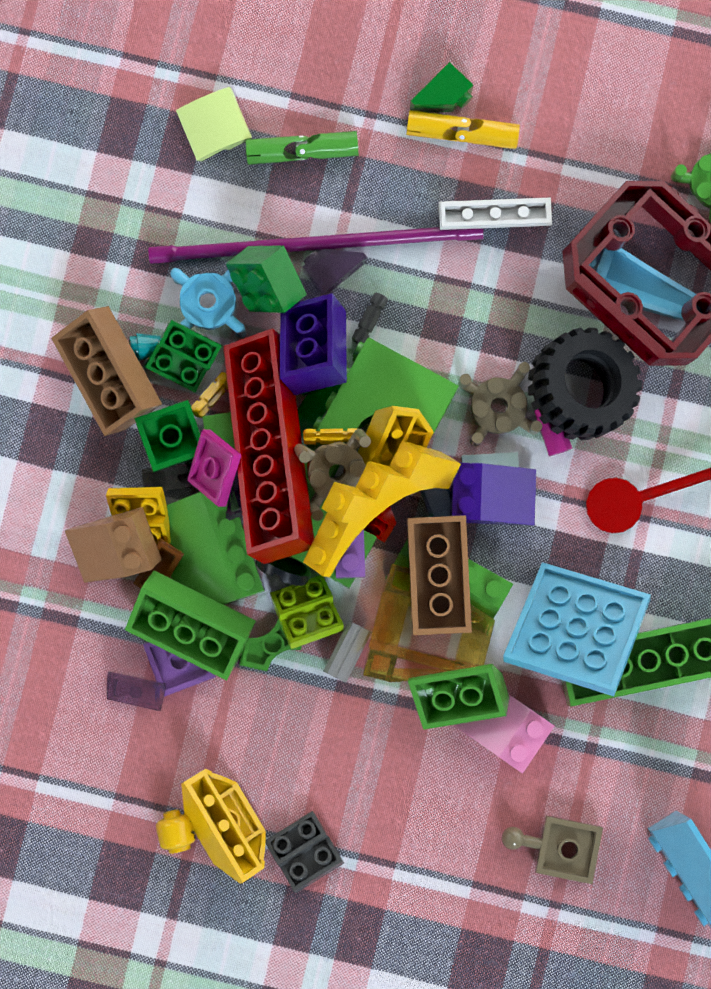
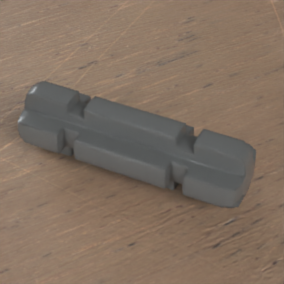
M377 292L374 293L370 300L371 305L367 306L358 324L359 329H356L352 336V341L357 344L360 341L365 343L369 337V332L372 333L381 315L380 310L384 309L387 303L386 296Z

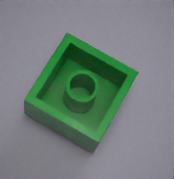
M248 246L226 263L231 280L236 284L242 296V302L249 312L285 313L307 295L284 246Z

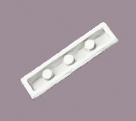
M551 198L439 202L438 205L440 230L552 226Z

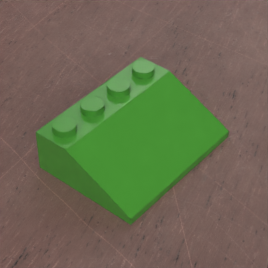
M232 490L226 507L216 506L201 492L167 505L171 537L170 544L184 553L171 575L173 580L223 605L265 592L258 567L255 564L256 561L247 555L244 526Z

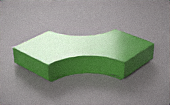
M278 619L275 627L266 635L258 638H248L242 651L239 665L268 671L270 663L277 655L286 650H301L302 646L290 648Z

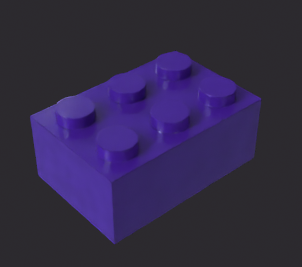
M333 293L297 302L285 313H280V379L294 395L347 383L346 310Z

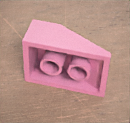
M509 695L507 716L454 725L522 774L555 727L511 695Z

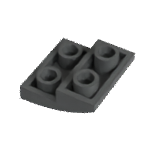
M313 811L266 839L265 842L295 893H298L344 864L339 852Z

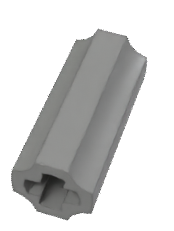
M348 621L323 671L346 683L372 632Z

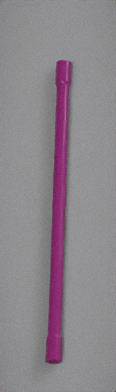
M440 227L189 246L170 245L149 247L148 253L150 264L178 260L236 256L248 246H284L287 252L447 240L483 239V228L440 230Z

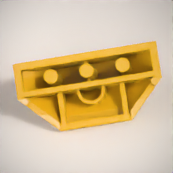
M398 406L386 407L375 411L366 432L371 439V444L368 447L360 446L358 453L363 458L365 465H367L368 461L389 466L402 440L427 447L434 432L419 409Z
M208 769L202 770L181 783L184 815L189 817L194 832L212 863L240 884L263 870L265 866L266 831L238 783L224 776L212 773Z

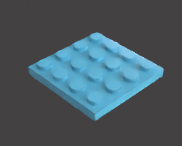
M542 562L503 655V662L615 696L650 603L651 594Z

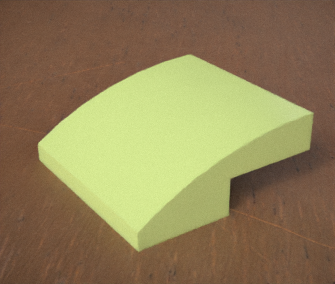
M231 87L208 94L176 110L197 161H203L224 149L230 150L247 139L252 138Z

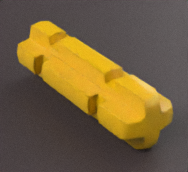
M221 372L215 379L216 383L212 382L199 397L200 401L196 400L191 406L195 417H204L210 411L209 407L212 408L226 392L224 389L228 390L227 374L225 372Z
M347 428V431H343V429H320V431L305 429L303 441L306 445H316V442H320V444L348 442L357 428Z

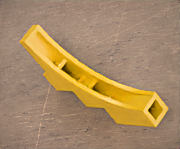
M402 440L389 466L368 461L356 487L334 482L322 506V509L327 514L303 563L320 575L330 577L345 551L375 517L387 507L415 492L432 488L449 489L461 463L441 451Z

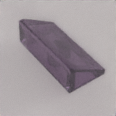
M108 671L107 699L161 711L167 683Z

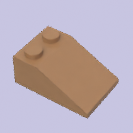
M142 507L65 530L84 583L124 578L152 570L162 560Z

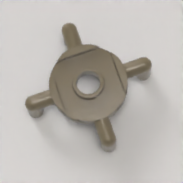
M522 362L518 366L510 380L494 377L483 382L480 386L471 381L469 374L461 375L458 384L462 389L473 395L471 411L476 424L479 426L470 439V443L473 446H479L487 433L504 434L515 430L518 426L532 435H536L541 431L542 423L540 421L532 422L525 417L527 397L519 385L530 370V365L527 362ZM493 400H504L507 405L506 411L502 414L495 413L491 408Z
M355 430L347 443L334 442L328 445L324 444L315 451L303 444L295 446L294 452L299 460L307 463L308 480L315 491V494L309 501L311 516L315 521L322 520L324 516L320 506L327 498L334 482L356 487L366 467L357 448L359 445L368 447L371 444V439L364 430ZM335 464L342 465L343 473L337 478L329 476L331 466Z

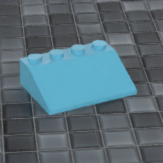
M674 811L648 828L652 835L648 837V840L657 853L662 851L667 860L663 864L672 877L677 875L682 885L679 886V889L688 902L693 900L698 908L694 913L703 927L708 924L711 928V849L692 819L678 811Z

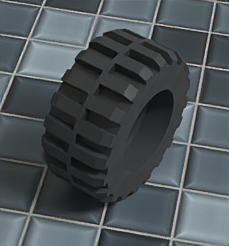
M591 327L585 330L582 328L573 329L547 344L533 360L534 368L529 370L528 380L532 381V384L528 386V395H533L535 401L531 405L534 411L537 409L540 411L541 416L539 419L543 424L549 422L552 425L550 430L554 433L559 434L564 431L565 438L573 440L578 437L581 441L590 440L617 429L633 415L634 409L632 408L638 406L640 396L636 393L642 390V381L637 379V375L641 374L639 365L635 366L632 361L635 358L632 351L627 352L623 348L625 343L622 340H613L612 333L604 330L598 334V329ZM570 361L584 362L594 368L599 374L603 383L604 394L601 405L598 408L585 407L570 395L565 382V372Z

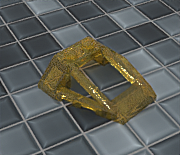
M391 564L373 624L363 675L387 682L408 681V678L484 665L495 620L471 604L472 633H461L454 661L398 646L407 609L411 607L409 568ZM397 658L438 669L395 668Z

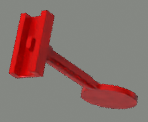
M711 468L638 491L629 481L621 478L604 479L595 484L588 494L586 502L587 514L592 523L602 531L609 533L624 532L632 528L639 520L644 501L711 480Z

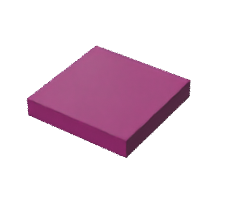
M202 429L187 481L216 506L226 507L241 454L212 430Z

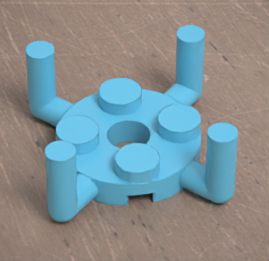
M179 268L171 270L170 275L173 281L182 286L180 291V308L185 319L180 324L190 329L195 326L205 330H214L226 324L235 331L238 338L246 336L247 331L244 324L233 316L236 308V296L231 285L232 280L229 270L222 276L217 273H200L190 278ZM204 294L214 295L216 302L211 308H204L200 305V298Z

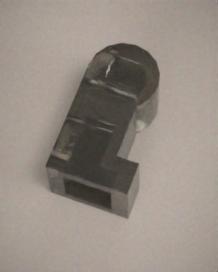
M192 464L173 465L153 472L152 468L142 469L143 487H163L164 493L193 488L194 486L187 481Z

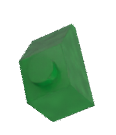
M449 62L410 101V110L453 112L458 106L462 109L473 97L471 95L473 84Z

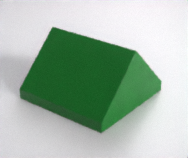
M188 400L134 418L153 472L194 458L201 434Z

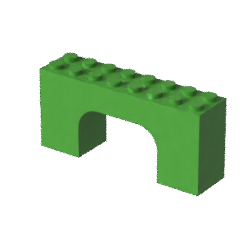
M368 337L365 343L361 341L358 343L352 355L354 363L351 368L347 367V383L339 384L341 387L338 393L332 391L325 404L326 415L324 418L319 416L312 428L316 429V431H320V429H343V431H347V428L361 429L371 422L376 410L398 406L419 409L432 427L433 432H435L459 385ZM316 442V445H303L315 451L324 444ZM305 463L307 487L310 501L313 495L315 494V491L309 483L307 475V463ZM340 464L330 467V477L334 478ZM325 500L320 506V509L324 514L322 520L315 521L312 518L314 538L327 514V512L322 509ZM364 530L366 560L377 537ZM308 551L289 557L306 565L303 561ZM336 567L331 576L328 577L350 589L355 578L336 579Z

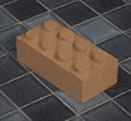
M109 306L87 310L51 338L104 436L125 431L136 423L134 418L148 414L162 405Z
M466 515L407 518L412 634L472 633Z

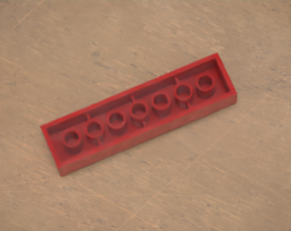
M272 328L223 346L235 450L241 454L237 472L247 555L263 564L309 551L314 541L305 463L301 462L294 452L295 446L302 444L296 395L280 379V334Z

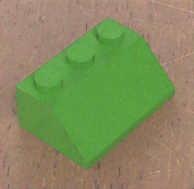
M493 664L408 678V684L423 730L507 716L510 697L503 674Z

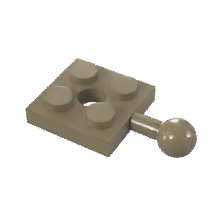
M546 815L542 838L524 835L519 828L509 827L502 834V843L510 850L519 849L521 846L539 849L536 873L593 884L603 827ZM573 842L576 844L577 852L573 857L567 858L562 855L561 848L564 843Z

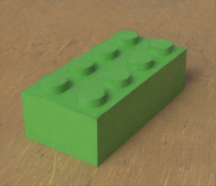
M153 570L140 590L125 630L227 681L240 658L256 620Z

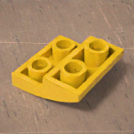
M163 487L108 488L105 496L112 516L142 507L156 545L160 538L170 544V525Z

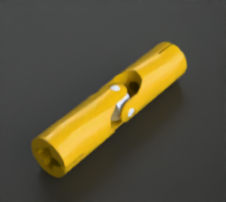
M409 110L406 135L517 149L520 124ZM456 126L457 131L452 130L451 127Z

